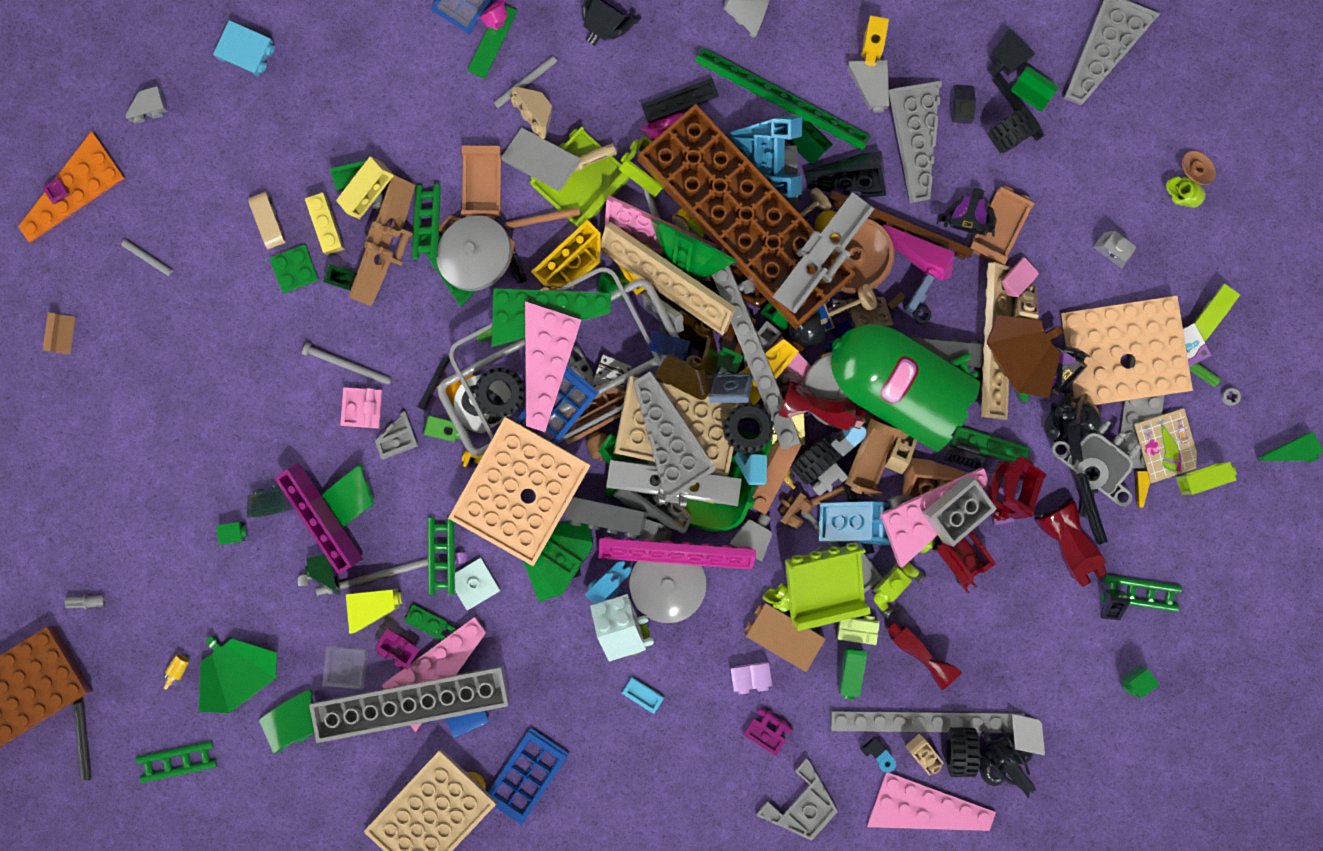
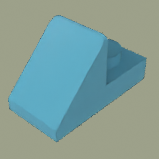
M737 452L734 458L748 484L765 485L767 482V455L741 454V452Z

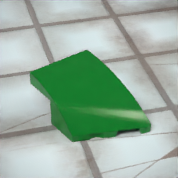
M362 464L321 495L342 528L374 504L373 497L369 491V484L365 482L362 474L364 470Z
M312 690L303 692L286 701L259 720L274 754L280 753L291 743H303L314 734L309 706L311 704V696H313Z

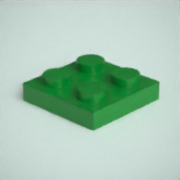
M306 245L269 258L283 294L319 281Z

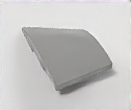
M725 0L724 9L735 18L739 25L743 24L750 32L749 35L754 38L764 18L769 0Z

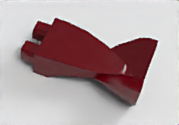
M790 379L779 416L789 418L810 411L826 423L849 431L850 426L861 429L866 409L858 406L848 397L839 399L816 397L808 389Z
M1073 498L1064 502L1057 510L1034 518L1042 531L1059 541L1065 565L1071 577L1076 579L1080 586L1084 587L1091 583L1087 574L1092 571L1097 578L1107 574L1104 566L1106 564L1104 557L1081 531L1080 516Z
M893 621L886 628L893 636L891 640L902 651L913 656L928 668L941 690L946 689L962 674L957 667L934 660L922 642L905 626L901 628Z

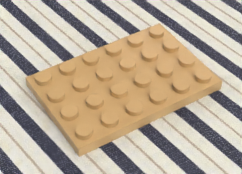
M629 376L614 453L655 462L633 384L639 378ZM658 382L716 468L711 474L728 477L733 447L727 444L728 441L724 438L723 427L728 414L733 408L738 407L742 403H710L709 395L705 400H699L669 384Z
M440 749L366 828L364 833L383 851H453L498 802L450 756Z

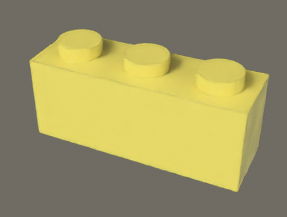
M370 156L336 201L348 215L361 219L394 174L382 161Z
M324 193L305 198L323 253L328 256L345 250L327 196Z

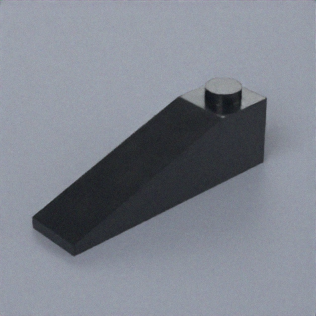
M882 151L862 153L805 171L808 189L818 188L821 191L831 192L834 188L844 190L843 194L850 195V190L861 192V197L866 198L886 196Z

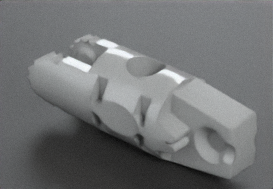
M576 345L573 347V352L578 362L570 354L568 363L575 373L592 385L595 374L592 372L579 346Z

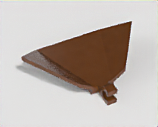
M997 315L986 344L996 358L995 362L1005 377L1007 376L1016 393L1045 398L1050 397L1061 352L1050 340L1062 334V329L1060 326H1057L1045 333L1041 320Z

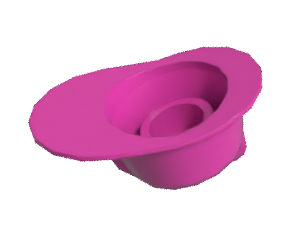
M496 0L485 9L477 20L480 19L488 28L493 27L495 30L501 28L508 17L504 5L506 0Z
M672 114L641 126V129L647 132L648 138L653 142L684 114Z

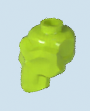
M1174 177L1166 183L1167 191L1172 195V201L1175 204L1195 208L1205 200L1206 193L1199 183L1193 182L1189 177Z
M781 583L776 590L771 588L762 596L763 600L772 604L774 608L779 609L781 612L790 611L788 585L786 586L784 583Z

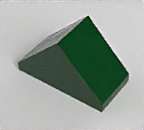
M328 264L323 282L329 286L351 291L357 273Z

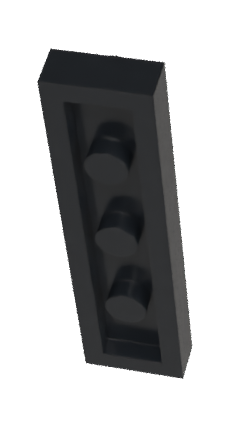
M710 78L641 104L647 123H651L691 108L695 104L699 105L719 97L713 79Z

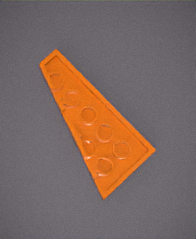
M93 131L89 133L56 176V178H61L70 195L56 204H52L44 192L18 226L29 243L125 179Z

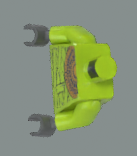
M896 563L873 589L876 593L874 601L880 609V614L890 620V614H895L896 612L888 606V603L893 602L912 582V578L919 585L922 584L921 580L923 578H928L921 569L915 568L910 563H907L902 568Z

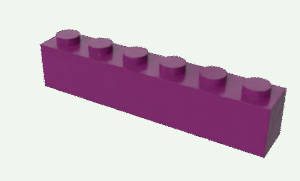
M300 463L286 469L274 478L338 575L363 560Z

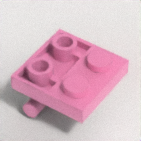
M343 387L340 426L380 429L383 390Z

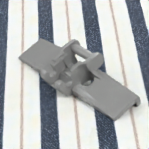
M852 192L822 233L814 231L809 236L810 239L805 246L797 252V255L803 258L773 298L795 314L820 280L823 279L830 283L832 276L844 260L849 259L851 254L845 247L875 208ZM833 233L838 234L840 242H831L830 235ZM834 250L838 252V257L829 269H823L822 265ZM808 264L814 267L816 270L815 274L807 272L806 266Z
M610 460L607 488L658 495V503L665 504L666 502L661 482L658 486L650 484V477L658 475L657 467ZM709 474L698 482L699 489L692 492L688 488L668 502L678 503L680 506L686 507V499L738 506L742 479Z

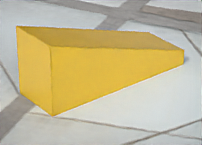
M1148 471L1135 472L1137 507H1144L1150 485V477Z

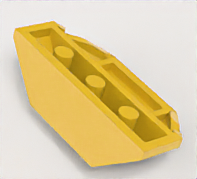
M587 219L531 271L532 274L544 286L563 287L590 273L601 262V233Z

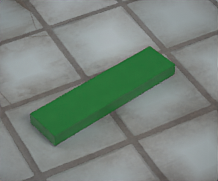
M506 5L508 17L505 19L504 25L498 30L493 29V27L487 29L467 70L484 80L518 13L517 10Z
M960 426L956 427L951 442L952 445L956 446L958 442L980 448V453L1012 463L1020 456L1027 459L1030 452L1029 447Z

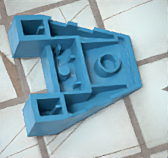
M782 116L725 134L783 197L791 198L802 194V175L785 174V139H794L802 136V117Z

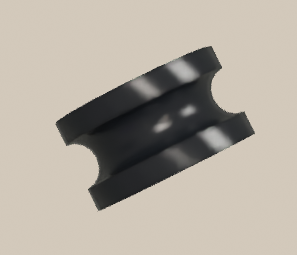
M924 306L918 307L913 313V318L917 323L925 324L931 318V311ZM920 310H924V313L927 314V318L925 317L924 320L917 316V312L920 313Z

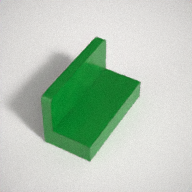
M1027 66L1012 87L1011 92L1042 112L1059 87Z
M366 161L329 169L330 174L333 176L335 190H344Z

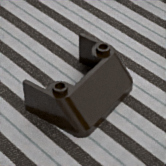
M680 310L679 312L684 319V330L677 334L681 341L699 350L698 356H688L683 361L668 353L655 372L654 377L699 400H705L711 392L719 358L713 330L701 320Z

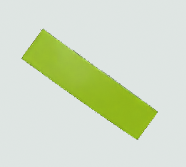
M1226 284L1220 287L1213 299L1207 303L1200 315L1192 323L1197 327L1204 342L1240 296L1239 293Z

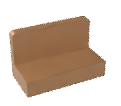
M48 312L43 351L71 354L76 317Z

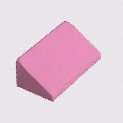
M1022 257L1001 280L1007 296L1019 297L1039 273L1026 258Z

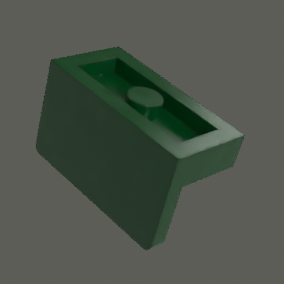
M804 120L802 121V136L786 139L791 146H797V152L811 165H814L833 145L809 121Z

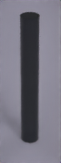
M443 356L418 408L425 411L450 362L449 358Z

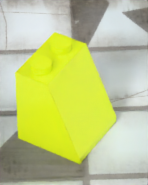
M398 588L346 594L349 634L364 629L400 608L399 604H402V593L398 592Z

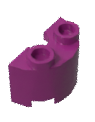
M391 629L385 631L375 647L378 650V655L385 659L388 656L394 659L393 664L400 669H404V667L408 669L420 650L419 647L413 645L412 641L399 633H394Z

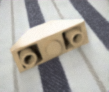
M513 87L511 97L513 106L520 110L523 119L530 123L533 132L538 134L542 140L545 139L551 120L552 105L542 92Z
M1033 283L1019 297H1015L1013 317L1038 318L1037 287Z
M920 734L905 746L929 776L941 770V765L944 764L943 761Z

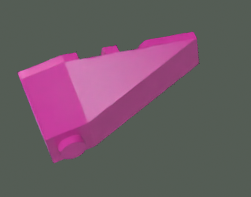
M884 224L883 228L889 234L894 249L924 273L941 280L949 279L952 276L954 252Z

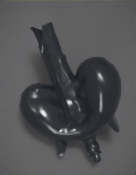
M1068 388L1064 392L1065 397L1057 405L1054 402L1051 403V412L1045 420L1044 430L1046 436L1052 442L1063 441L1068 434L1072 465H1075L1077 460L1079 462L1084 461L1080 431L1082 430L1086 433L1098 431L1102 424V417L1097 407L1087 401L1088 396L1086 393L1081 394L1079 398H1072V391Z
M1001 728L1003 736L995 740L988 732L982 731V738L988 743L983 752H980L979 772L983 781L991 786H999L1004 781L1016 785L1029 798L1030 792L1033 793L1036 791V788L1024 776V773L1017 764H1023L1027 775H1030L1027 763L1031 760L1033 753L1016 750L1014 735H1007L1003 728Z

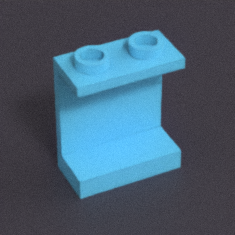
M229 20L213 55L223 62L232 63L259 77L260 73H264L267 67L266 59L268 56H272L275 46H273L274 42L270 38Z

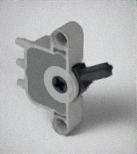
M1105 420L1098 431L1087 433L1081 439L1084 461L1079 462L1077 460L1075 465H1072L1069 443L1065 440L1053 443V454L1059 460L1074 470L1075 474H1087L1093 496L1100 490L1120 506H1127L1131 503L1132 494L1122 482L1133 468L1132 460L1140 452L1142 446L1137 443L1128 454L1120 449L1118 446L1124 440L1125 432L1122 431L1111 442L1103 436L1111 424L1109 420ZM1059 444H1064L1067 447L1066 451L1062 454L1057 453L1055 450ZM1091 468H1094L1095 472H1097V474H1093V477H1090L1089 473H1087ZM1120 492L1128 493V498L1124 501H1120L1117 496ZM1082 500L1079 515L1089 518L1087 515L1089 512H1086L1088 510H1086L1087 508H1085L1086 506H1084L1085 504Z

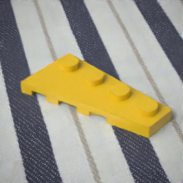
M783 339L766 352L776 380L799 353V350L786 339ZM748 366V367H746L744 370H742L741 372H739L738 374H752V373H751L750 368H749V366ZM753 378L749 403L755 405L760 401L761 396Z

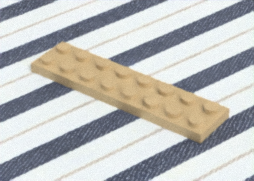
M611 222L605 226L601 240V253L639 279L649 281L658 292L721 335H724L735 312V306L686 274L683 270L674 266L667 259L655 253L636 238L624 232L618 226Z
M988 263L986 273L988 278L985 308L986 323L984 327L985 345L983 347L984 365L982 366L983 384L981 386L982 403L980 411L981 417L1007 420L1009 380L1001 372L995 362L996 358L986 343L997 315L1012 317L1013 296H1007L1001 280L1013 267L998 263Z

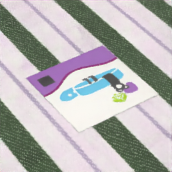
M1195 324L1184 328L1183 333L1188 364L1191 367L1211 356V353Z

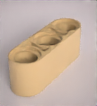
M263 192L248 198V202L263 242L267 249H271L286 243V240L281 235L283 232L279 222L275 219L274 215L276 213L273 205L268 200L269 195L267 192Z

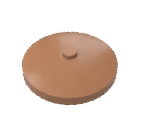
M867 219L845 247L851 256L849 259H845L844 262L853 270L855 275L839 291L858 294V288L864 284L874 289L888 277L893 267L895 251L889 234L877 222ZM840 236L831 237L830 241L839 243Z

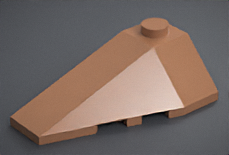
M778 441L771 447L769 457H767V482L765 485H755L752 497L756 499L753 506L754 509L765 515L767 514L802 443L782 450Z
M911 458L910 464L904 471L902 495L915 498L968 473L931 460Z

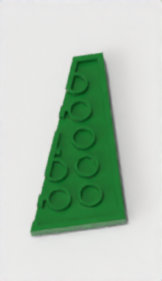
M494 288L492 347L525 338V301L585 321L611 313L612 293Z

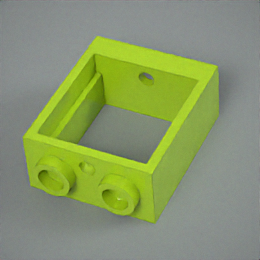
M643 135L640 140L635 139L629 147L631 152H626L621 158L622 165L619 167V170L656 197L663 187L631 162L638 150L642 152L652 143L649 138Z
M1222 462L1177 476L1176 479L1182 495H1193L1236 481L1235 476L1237 472L1234 465H1231V462Z

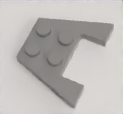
M805 758L795 769V772L809 784L808 787L783 814L767 801L756 815L812 841L838 811L810 761Z

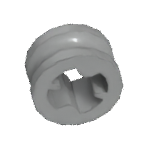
M1230 388L1222 393V401L1226 405L1232 406L1240 402L1241 394L1237 389ZM1229 392L1235 394L1234 402L1227 399V396L1230 395Z

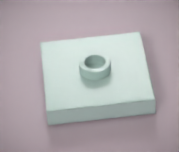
M482 558L455 573V591L467 611L501 591Z

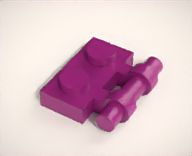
M760 707L757 714L763 717L761 722L753 718L743 735L774 756H777L786 742V739L780 735L783 731L790 734L793 727L788 725V722L784 719L780 720L774 716L773 712L769 709L765 710ZM768 721L777 726L775 732L766 726Z

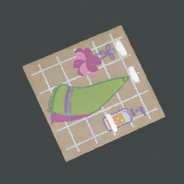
M1184 408L1134 424L1139 443L1142 446L1141 450L1151 483L1196 469L1197 451Z

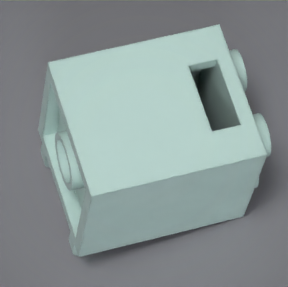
M627 594L590 606L597 638L609 661L644 651L646 646L654 643L653 638L643 639L640 625L647 623L648 617H637Z

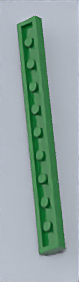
M704 47L696 57L695 62L699 63L702 67L709 68L719 76L725 77L736 85L750 90L751 93L767 99L768 102L784 108L785 111L802 117V120L809 121L819 129L826 130L836 138L850 143L853 147L864 150L870 138L869 134Z

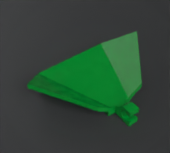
M655 219L651 220L665 259L697 281L706 279L736 261L720 250Z
M570 522L558 523L534 566L523 561L539 602L561 596L565 592L593 548L592 529L588 528L589 524L581 523V526L569 524Z
M214 635L205 640L209 647L214 650V653L200 662L198 712L231 713L276 679L277 652L233 638L223 646H221Z

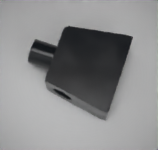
M1009 29L989 57L994 63L988 68V72L993 77H996L1001 71L1008 76L1031 60L1036 53Z

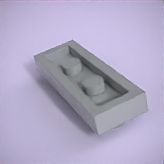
M643 292L644 310L662 322L648 292ZM660 299L676 332L683 331L684 319L682 314Z

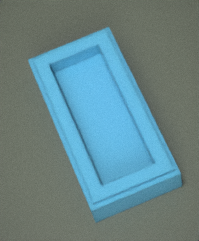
M631 677L622 692L623 695L655 714L664 699L662 695Z

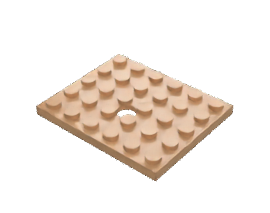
M1178 296L1061 313L1065 346L1079 348L1090 355V358L1086 357L1084 363L1088 366L1072 383L1074 398H1079L1081 394L1086 393L1088 402L1093 405L1193 391ZM1124 354L1134 356V367L1130 369L1124 368L1120 363L1121 357Z
M505 416L451 512L449 519L534 566L591 464ZM529 488L535 492L536 499L534 502L525 503L522 500L521 492L524 489Z

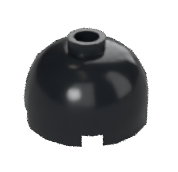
M816 311L796 330L789 324V335L796 343L804 347H810L824 341L825 326L820 324L818 320L821 318L819 313Z

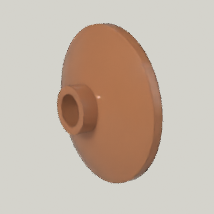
M1190 151L1184 155L1182 167L1189 179L1200 185H1208L1215 179V167L1206 155L1198 151Z

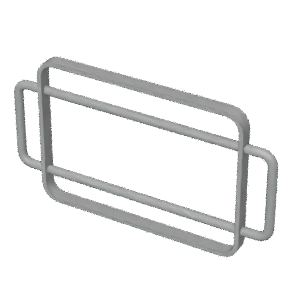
M608 268L596 269L555 291H565L600 272L611 274L619 289L611 292V301L623 295L655 358L595 388L599 391L597 396L628 381L629 376L635 377L657 365L660 367L668 353L675 356L681 349L680 337L652 284L645 279H637L622 286L617 275ZM638 287H644L648 292L674 344L671 350L659 356L626 294ZM492 324L452 345L449 358L456 373L445 378L438 386L439 398L468 452L475 456L484 455L489 444L481 448L473 446L445 391L449 385L459 380L461 381L492 440L494 433L485 415L479 408V404L476 402L475 396L465 377L526 346V340L523 338L463 370H460L454 356L455 350L459 345L492 329ZM584 394L572 401L579 406L587 396ZM566 403L559 407L558 411L564 414L574 409V407ZM623 405L565 434L559 442L621 411ZM553 414V416L549 419V421L552 420V419H554V418H556V417H558V416H556L555 414ZM524 425V427L528 428L529 430H533V429H534V428H531V427H528V426Z

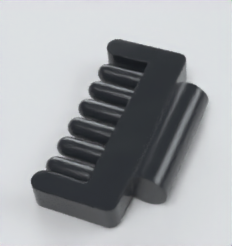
M958 442L957 446L948 445L944 460L952 462L954 459V463L958 462L961 465L963 462V466L971 467L972 465L973 469L976 466L979 469L983 466L985 455L979 454L980 448Z

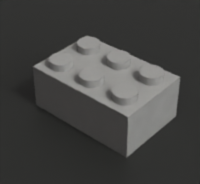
M965 476L922 514L942 542L954 546L996 510V507L977 480Z

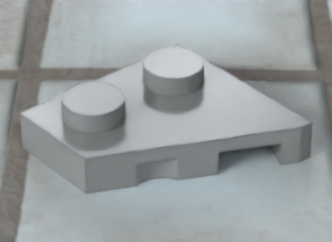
M405 411L386 429L384 434H381L375 440L382 460L418 447Z

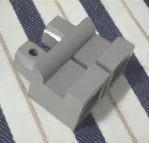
M834 463L818 477L819 480L811 487L821 496L826 490L832 491L831 484L839 479L841 482H844L848 477Z

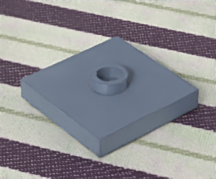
M928 274L921 280L906 305L905 312L911 314L916 310L920 302H924L928 295L926 291L935 277Z
M715 374L709 395L710 403H749L753 382L752 374Z

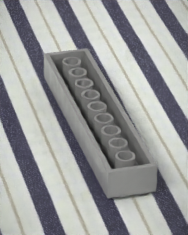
M504 665L316 701L309 704L316 743L507 707L511 704L505 669Z

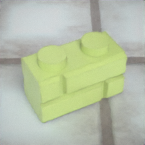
M864 615L863 619L852 618L839 621L837 639L876 645L880 623L875 621V617Z

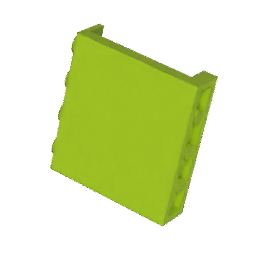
M583 127L579 130L576 128L569 135V141L566 144L563 142L559 146V148L579 156L602 148L584 131ZM611 156L583 167L584 169L580 172L578 170L573 172L560 192L533 177L530 178V184L558 211L580 208L581 215L567 218L579 228L587 219L590 222L606 205L608 195L613 197L630 178L619 170L621 164Z
M849 543L840 548L831 547L822 552L813 551L809 555H796L792 559L785 560L791 624L797 631L870 614V607L865 603L861 554L865 553V549L858 543Z

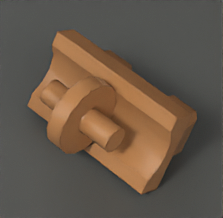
M802 493L798 495L796 500L792 496L789 497L787 502L781 499L780 502L784 506L780 512L785 514L781 522L788 527L790 525L799 529L803 520L797 517V514L800 510L809 514L814 506Z

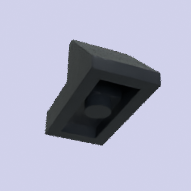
M1105 590L1106 603L1101 610V619L1121 620L1130 604V598L1124 591Z

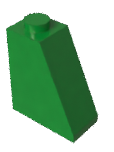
M844 647L839 694L843 695L844 699L855 700V697H860L867 651L864 649Z

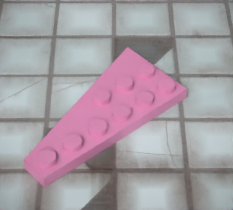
M610 195L607 197L605 226L609 222L613 223L642 244L649 243L650 249L657 254L664 255L651 224L652 219L672 226L716 249L719 248L715 243Z
M525 301L526 426L545 432L581 319Z
M979 468L880 513L899 567L905 566L937 536V533L922 512L965 476L976 479L985 492L990 487L983 468Z
M474 617L411 663L408 669L404 668L382 684V687L388 688L457 674L487 633L478 619ZM422 723L410 726L416 732Z
M885 773L867 827L990 831L996 812L895 774Z

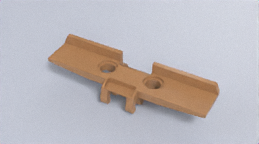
M395 175L392 177L377 220L372 222L364 244L366 250L349 298L372 306L390 262L402 266L403 262H401L405 247L409 237L413 236V233L402 228L407 217L415 184ZM390 218L393 219L391 228L387 226V221ZM402 234L394 258H392L393 252L388 250L391 239ZM379 254L378 264H375L374 257Z

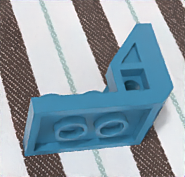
M884 502L820 503L819 542H861L891 546L880 513L890 509V504Z

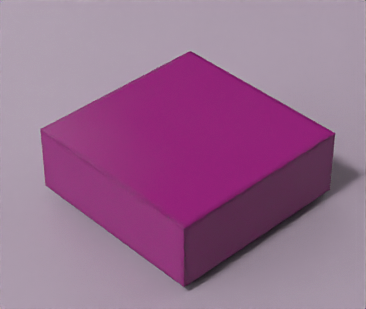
M59 177L42 187L52 204H56L70 195Z

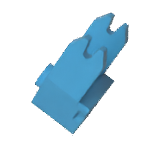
M626 560L618 561L599 581L594 579L587 586L590 590L585 596L593 604L613 599L621 592L619 585L631 574L632 570L631 565L624 568Z

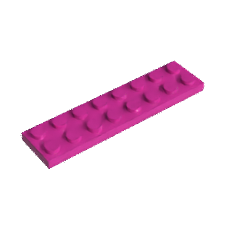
M604 537V539L600 538L598 558L752 569L756 558V550L746 546L740 548H732L729 545L713 547L711 544L699 546L689 542L674 544L672 541L657 543L649 539L635 541L632 538L615 540L614 537Z

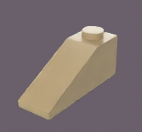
M907 435L906 439L897 437L885 467L903 474L910 464L917 440Z

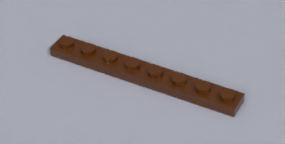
M832 190L828 200L831 201L832 206L841 208L848 197ZM876 208L867 218L875 222L879 221L887 226L955 253L954 257L961 260L969 259L974 249Z

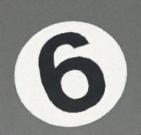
M481 375L473 376L466 380L475 397L474 389H476V382L480 379ZM495 381L490 385L488 392L493 402L503 404L510 399L511 391L503 381ZM461 385L454 399L455 412L462 425L467 429L477 433L486 432L487 430L464 386ZM481 409L491 428L502 422L505 416L494 417L486 414Z

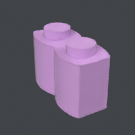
M769 662L730 667L734 692L738 691V694L750 693V689H757L758 692L767 691L772 686Z

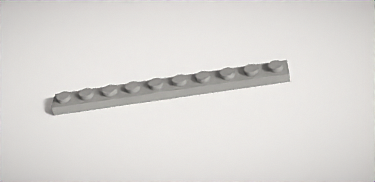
M729 265L713 274L712 277L720 297L736 307L731 324L767 413H770L772 416L771 421L774 422L773 428L781 448L786 450L802 442L792 417L785 418L779 416L784 398Z
M831 711V731L949 732L951 727L975 728L977 733L982 731L986 733H1002L1001 728H1003L1006 733H1014L1012 714L1024 716V713Z

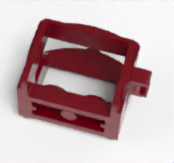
M1023 456L1018 457L1013 463L1009 461L999 462L992 476L988 493L989 499L996 507L993 518L999 522L1000 518L1005 521L1006 517L1013 519L1032 517L1046 473L1035 467L1031 461ZM1003 476H1005V499L1002 504L996 500ZM1020 479L1023 480L1019 498L1015 499L1013 496Z
M972 531L968 533V536L987 559L984 562L981 561L965 538L961 539L954 546L945 544L940 540L936 547L932 549L933 552L939 553L959 581L957 583L967 593H970L967 589L968 585L972 584L977 588L973 577L979 573L986 572L996 565L985 546Z

